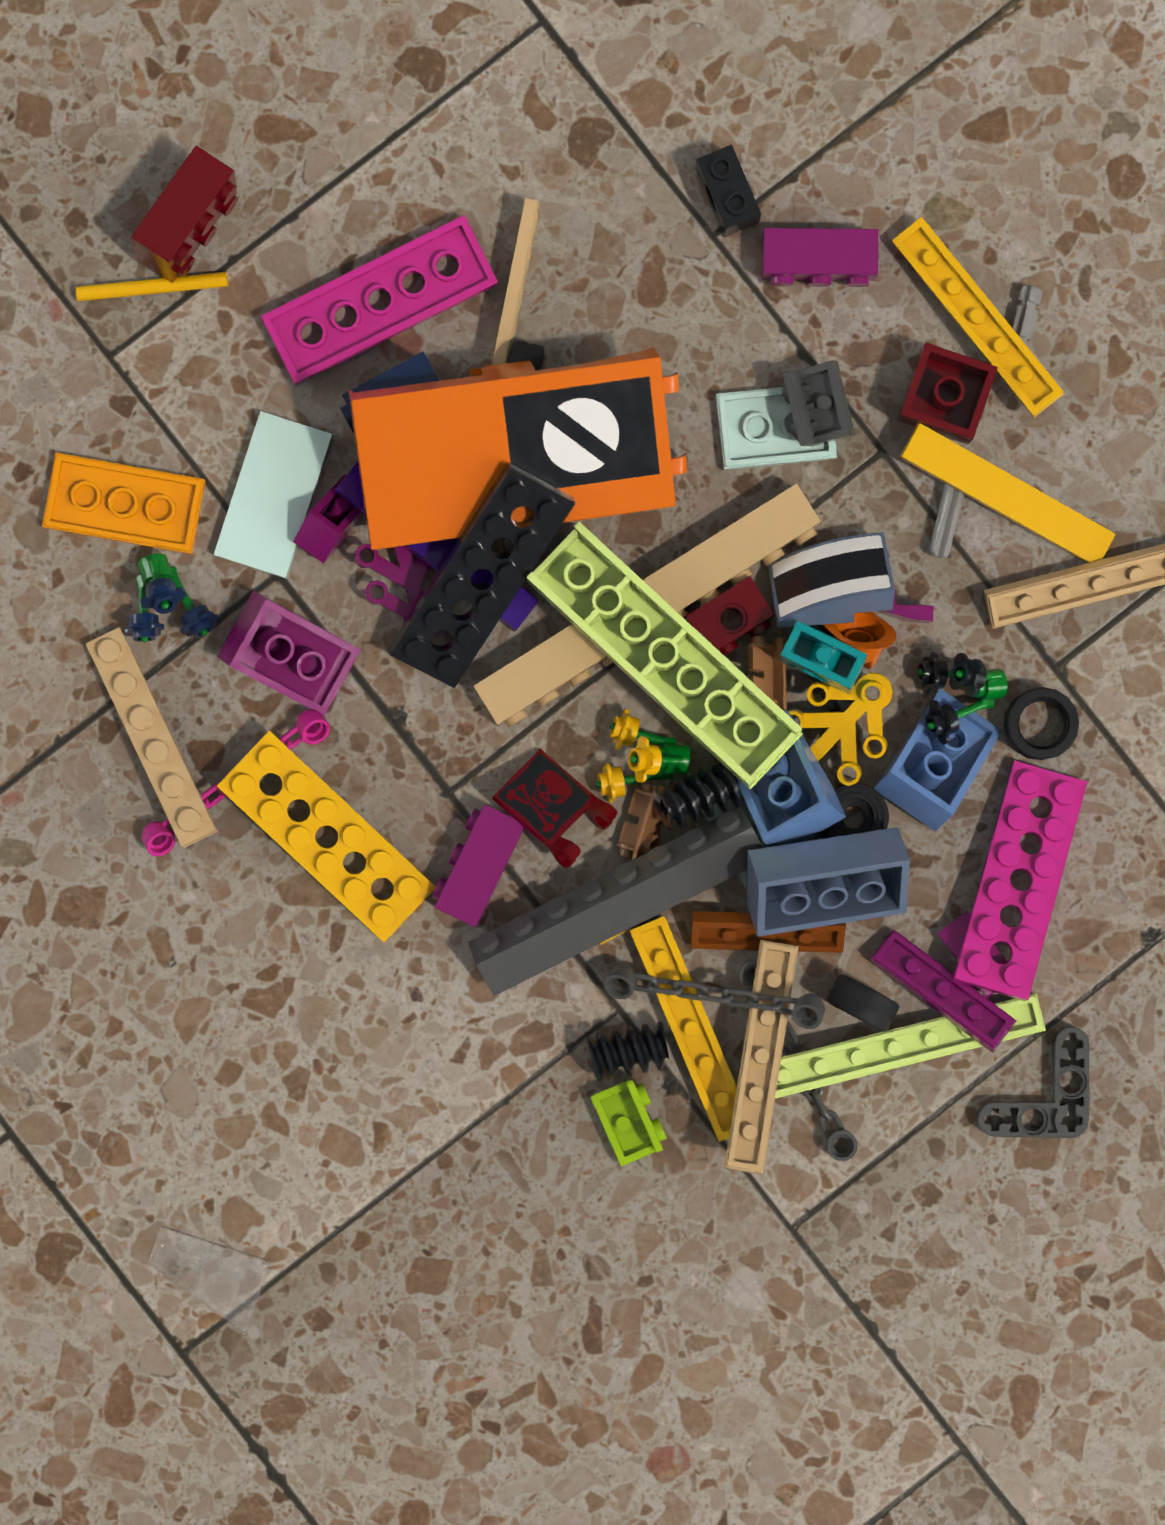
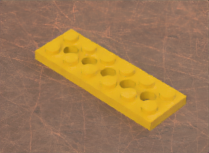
M270 730L217 785L226 796L383 942L397 930L436 888L423 873ZM274 773L281 778L282 789L279 793L268 795L261 790L260 780L265 774ZM294 800H304L310 806V814L303 821H295L288 814V806ZM322 826H331L338 833V840L331 847H323L316 841V832ZM359 852L365 857L366 865L361 872L351 873L345 869L343 860L348 853ZM378 878H387L394 886L393 893L386 899L376 898L371 892L372 883Z

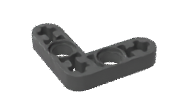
M1067 1026L1058 1030L1053 1038L1052 1102H986L979 1108L976 1115L977 1125L980 1130L993 1137L1074 1138L1083 1134L1088 1128L1090 1044L1086 1033L1079 1028ZM1069 1033H1073L1074 1039L1081 1041V1046L1073 1050V1060L1082 1059L1081 1067L1071 1064L1060 1066L1061 1058L1068 1060V1049L1061 1047V1041L1067 1040ZM1067 1071H1075L1081 1078L1079 1089L1072 1093L1065 1092L1060 1084L1062 1075ZM1060 1097L1071 1100L1081 1098V1105L1073 1103V1114L1080 1117V1123L1074 1124L1073 1130L1068 1131L1067 1125L1060 1122L1061 1117H1065L1068 1114V1104H1060ZM994 1108H997L999 1115L1012 1116L1010 1108H1017L1014 1115L1017 1130L1010 1131L1012 1125L1010 1122H1000L997 1124V1129L992 1130L991 1124L984 1122V1116L991 1115ZM1034 1108L1039 1110L1043 1117L1041 1126L1036 1130H1027L1022 1124V1115L1028 1109Z

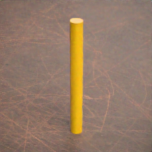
M226 271L186 275L185 277L178 276L173 284L165 278L76 286V297L79 302L229 287Z

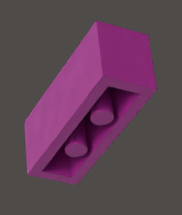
M764 228L762 280H770V285L792 286L793 280L808 281V285L813 287L830 286L831 281H846V286L866 287L869 286V281H875L878 276V229Z
M485 804L481 811L474 808L465 827L471 833L465 845L457 843L448 863L453 865L454 868L448 880L443 877L440 878L432 894V898L438 900L434 908L475 928L525 829L514 818Z

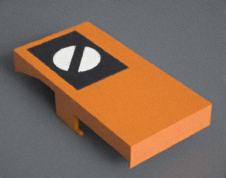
M654 347L648 350L579 365L535 371L531 361H522L469 369L470 377L353 393L352 390L349 391L368 537L372 550L460 538L508 462L574 497L576 504L564 522L675 507L673 475L684 474L688 471L686 453L682 456L671 458L664 394L679 391L678 372L670 376H662L661 357ZM525 506L518 507L513 511L511 518L517 522H524L530 518L532 510Z

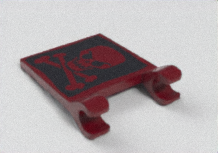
M542 749L492 797L499 806L551 851L556 861L564 868H569L576 861L581 850L574 842L561 836L585 812L588 813L594 824L601 830L607 829L618 814L611 804L596 798Z

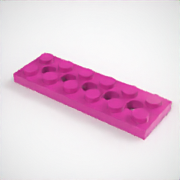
M465 215L262 315L261 318L296 386L499 284ZM444 257L454 258L459 264L457 272L449 277L442 276L437 271L439 260ZM410 274H419L425 280L423 289L418 293H409L403 288V281ZM382 290L390 295L391 302L386 309L375 310L369 305V298L375 291ZM349 307L357 313V319L352 326L341 327L336 323L335 316L341 308ZM316 324L322 328L323 336L318 343L307 344L302 340L301 333L307 325Z
M1016 760L1012 762L952 980L1022 1001L1029 1000L1087 781ZM1042 798L1048 802L1050 813L1046 818H1037L1031 813L1030 803L1033 799ZM1032 834L1038 838L1040 842L1038 853L1027 854L1021 849L1020 839L1023 835ZM1022 870L1028 874L1030 886L1027 890L1019 891L1011 885L1010 876L1013 871ZM1011 906L1018 910L1020 922L1016 927H1007L1002 923L1000 912L1004 907ZM994 943H1003L1009 948L1010 959L1007 963L998 964L991 958L990 949Z

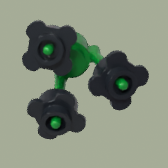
M931 652L930 657H924L923 661L919 663L917 671L918 681L922 684L923 693L929 694L931 689H943L949 678L951 689L964 690L967 696L978 699V702L957 711L949 704L940 705L936 700L929 702L930 710L925 717V726L932 736H937L939 742L945 745L950 742L949 735L958 731L960 718L981 709L993 708L994 699H1002L1007 693V678L1001 669L986 670L985 665L980 659H969L965 653H959L955 656V665L952 670H948L946 659L938 658L937 652Z

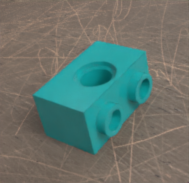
M798 620L780 655L781 662L847 694H850L867 659L866 653Z

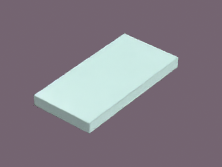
M260 411L213 554L214 556L287 579L298 546L293 540L308 515L333 434Z

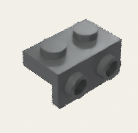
M831 360L801 370L783 372L782 393L786 402L790 404L793 419H791V431L794 438L799 441L800 446L814 447L855 435L838 361Z

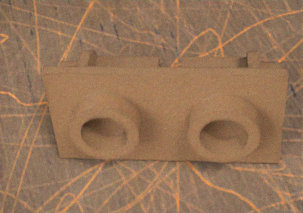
M752 637L751 643L747 645L748 670L759 673V677L751 676L749 679L785 711L787 710L786 664L780 661V655L785 646V637H780L766 643L765 637Z
M640 783L639 789L635 788L627 814L639 817L638 825L627 821L624 822L617 843V847H620L618 855L636 859L659 846L660 838L658 834L662 820L655 804V788L657 786Z

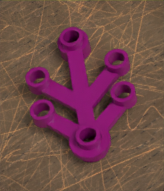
M370 544L359 546L354 553L355 563L361 568H370L406 590L409 603L390 594L386 584L378 580L372 581L366 586L364 590L366 601L372 605H381L403 618V623L405 624L423 596L420 584L431 566L419 557L414 563L411 551L405 546L393 547L399 567L379 556L377 549L372 550ZM360 551H370L373 556L372 561L369 563L363 562L359 557ZM377 586L381 588L383 592L381 599L371 597V587Z

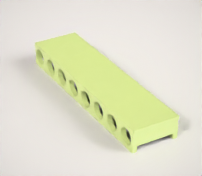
M580 522L575 525L574 530L539 567L526 577L527 582L750 790L803 735L802 728Z

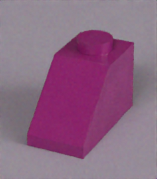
M345 474L309 511L293 540L295 544L323 564L343 543L363 515L361 511L334 491L345 478Z

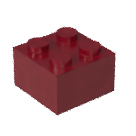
M925 342L918 356L897 421L914 427L921 423L946 438L969 445L974 439L998 367Z

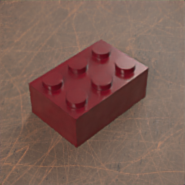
M196 145L130 237L135 259L172 284L179 275L185 277L195 262L193 255L200 245L205 247L209 244L217 230L214 226L222 214L228 216L238 201V197L235 196L237 194L235 171Z

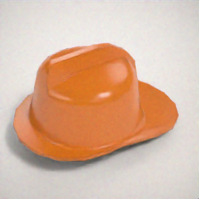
M874 612L854 613L853 623L823 625L832 633L833 638L866 653L867 659L864 667L867 669L875 666L883 649L895 643L897 635L894 628L879 618Z

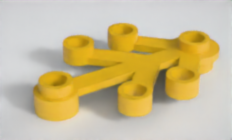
M867 673L854 684L850 694L819 681L813 683L807 691V699L812 705L822 706L828 700L855 701L843 712H801L798 709L788 710L790 715H796L799 718V726L801 728H828L810 748L817 761L841 738L842 765L838 769L837 777L842 784L847 786L854 785L862 774L861 767L857 764L856 721L865 712L867 713L869 736L863 744L864 753L870 758H879L887 750V741L883 737L882 709L891 701L893 688L890 681L880 673ZM816 687L822 688L826 693L825 699H815L812 694L813 689ZM867 687H877L880 691V696L877 699L869 698L866 694ZM878 740L882 744V750L880 752L871 751L869 741ZM846 767L853 768L856 771V778L851 780L845 778L843 769Z

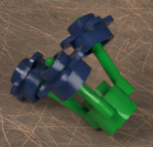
M151 554L138 561L137 565L140 575L136 576L135 580L138 587L139 613L128 616L127 629L123 630V635L133 636L134 641L143 643L155 640L156 636L161 635V630L165 629L164 624L159 623L158 615L148 613L147 609L152 608L160 614H167L173 611L179 600H182L188 611L180 618L183 625L180 629L181 634H186L187 637L193 635L194 638L206 636L214 629L213 624L219 620V616L209 611L207 605L194 606L179 579L176 567L169 566L168 558L165 554Z

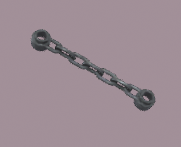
M757 960L745 962L739 970L741 984L750 991H752L753 982L747 979V972L751 968H756ZM787 1021L786 1028L795 1046L792 1043H788L787 1049L783 1044L782 1052L786 1055H792L799 1051L800 1041L792 1025ZM819 1087L818 1092L816 1089H811V1094L808 1090L803 1091L807 1099L816 1101L821 1111L818 1122L827 1139L826 1149L829 1155L838 1161L851 1159L857 1151V1140L854 1135L845 1130L836 1112L826 1109L821 1100L823 1087ZM830 1116H832L839 1129L831 1134L824 1123V1119L828 1123L831 1122ZM838 1138L847 1139L848 1147L845 1151L839 1152L835 1150L834 1143Z
M626 964L612 967L604 981L606 992L616 999H627L633 994L634 990L676 995L685 999L726 1003L730 1006L776 1011L777 1013L792 1015L793 1021L804 1029L818 1027L825 1013V1006L821 998L811 993L799 998L754 993L742 989L709 986L691 981L655 978L651 975L635 973L633 968ZM637 979L648 981L646 986L636 985ZM659 984L672 985L671 989L659 988ZM684 986L698 988L696 994L684 993ZM709 991L722 993L721 997L708 995ZM734 994L748 996L746 1002L733 1000ZM759 999L772 1001V1005L761 1004L758 1002ZM784 1002L795 1004L793 1010L783 1008Z

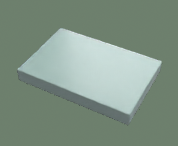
M782 387L716 394L723 470L837 458L835 441L814 447L800 446L799 441L794 438L791 431L792 411L790 404L786 402L783 396Z

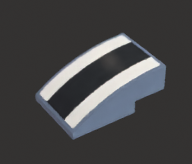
M884 532L861 534L822 542L788 554L768 565L777 628L794 627L797 620L808 626L853 623L854 613L893 610L895 588Z

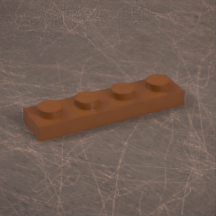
M692 911L691 949L758 950L760 940L799 946L798 952L843 953L846 923L757 937L750 913Z

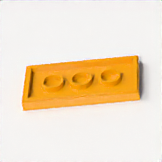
M55 452L42 527L193 555L206 480Z

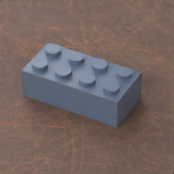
M898 827L748 850L747 907L757 937L906 913L910 858Z

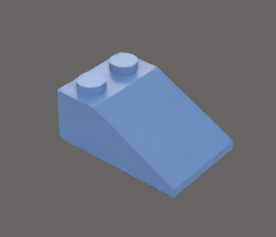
M938 689L930 702L936 700L940 705L949 704L955 711L966 707V705L942 689ZM928 703L888 762L873 789L936 832L954 815L1002 730L974 712L959 719L958 731L950 734V742L943 745L939 742L937 736H932L925 726V717L930 710Z
M785 710L784 712L792 718L789 711ZM803 735L751 790L734 775L762 840L770 847L804 842L846 818L829 779Z

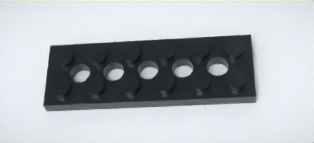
M508 462L388 648L390 656L455 688L525 582L526 577L530 574L576 504L574 497ZM525 506L532 510L530 518L524 522H517L511 518L513 511L518 507ZM499 538H507L512 542L510 549L504 553L492 551L491 545ZM486 569L492 575L486 583L476 584L471 581V576L475 571ZM459 600H466L472 604L471 609L463 615L454 614L451 611L452 605ZM438 631H447L452 635L450 641L445 645H435L431 642V638Z

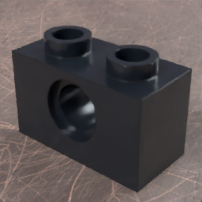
M732 144L696 159L695 170L723 236L727 237L758 224L761 212Z

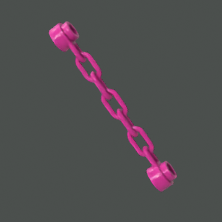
M306 710L298 716L296 726L279 739L289 749H293L303 741L311 745L318 744L328 736L330 725L322 713ZM298 732L300 737L291 742L289 737ZM220 782L201 794L207 809L213 807L226 797L217 787ZM218 789L220 795L209 802L206 797ZM168 819L162 823L158 821L151 822L143 829L142 843L152 856L165 855L175 845V832L168 827L170 824Z

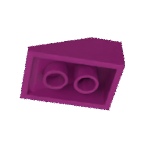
M253 590L216 657L230 667L325 716L361 649Z

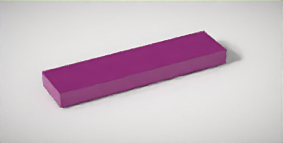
M894 929L870 959L872 964L992 1053L1017 1021L970 985L952 980L954 974Z

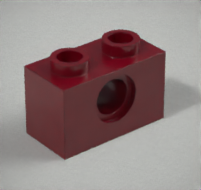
M751 576L685 616V620L719 652L726 656L739 647L736 640L747 633H749L751 638L756 637L770 628L771 625L768 620L775 614ZM727 610L738 612L742 618L741 627L736 630L724 628L721 624V614Z

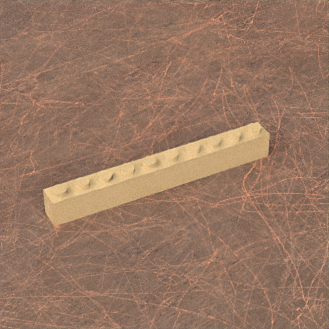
M796 483L649 575L643 581L677 613L685 618V616L689 615L685 609L696 602L703 606L720 595L718 589L731 581L733 586H735L747 577L752 576L753 573L750 568L763 561L767 567L785 555L782 548L793 541L800 546L815 537L817 533L814 528L819 526L821 521ZM571 624L473 687L497 725L500 726L506 723L508 728L528 716L524 710L538 703L541 708L560 696L557 689L569 682L574 688L592 676L589 669L601 662L605 667L613 662Z

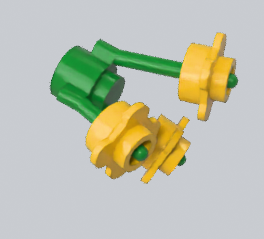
M625 708L621 717L616 715L610 724L609 736L614 738L613 743H616L615 749L620 750L622 745L632 747L636 738H639L637 746L632 748L628 755V765L632 771H635V775L623 776L620 766L611 767L610 763H605V766L602 767L603 773L597 774L598 782L596 787L599 788L601 796L607 795L608 802L613 803L616 797L625 796V785L644 783L645 781L657 779L672 780L674 775H686L690 767V749L688 745H677L676 738L662 737L639 730L640 719L629 715V709ZM649 742H652V743L661 745V747H658L657 745L649 744Z

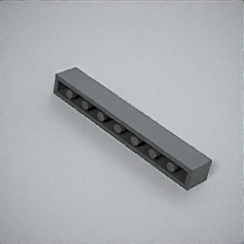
M740 806L732 811L721 814L718 818L698 828L687 831L684 835L662 846L653 848L650 852L628 863L619 865L614 870L594 880L583 883L580 887L560 897L549 900L546 904L530 912L519 915L491 931L482 933L479 937L468 942L477 968L495 996L746 871L748 850L761 849L763 847L743 807Z

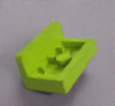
M629 1078L590 1096L621 1167L649 1154L658 1153L663 1150L661 1141L667 1139L659 1119L651 1120L645 1106L652 1103L643 1082L635 1085L633 1078Z

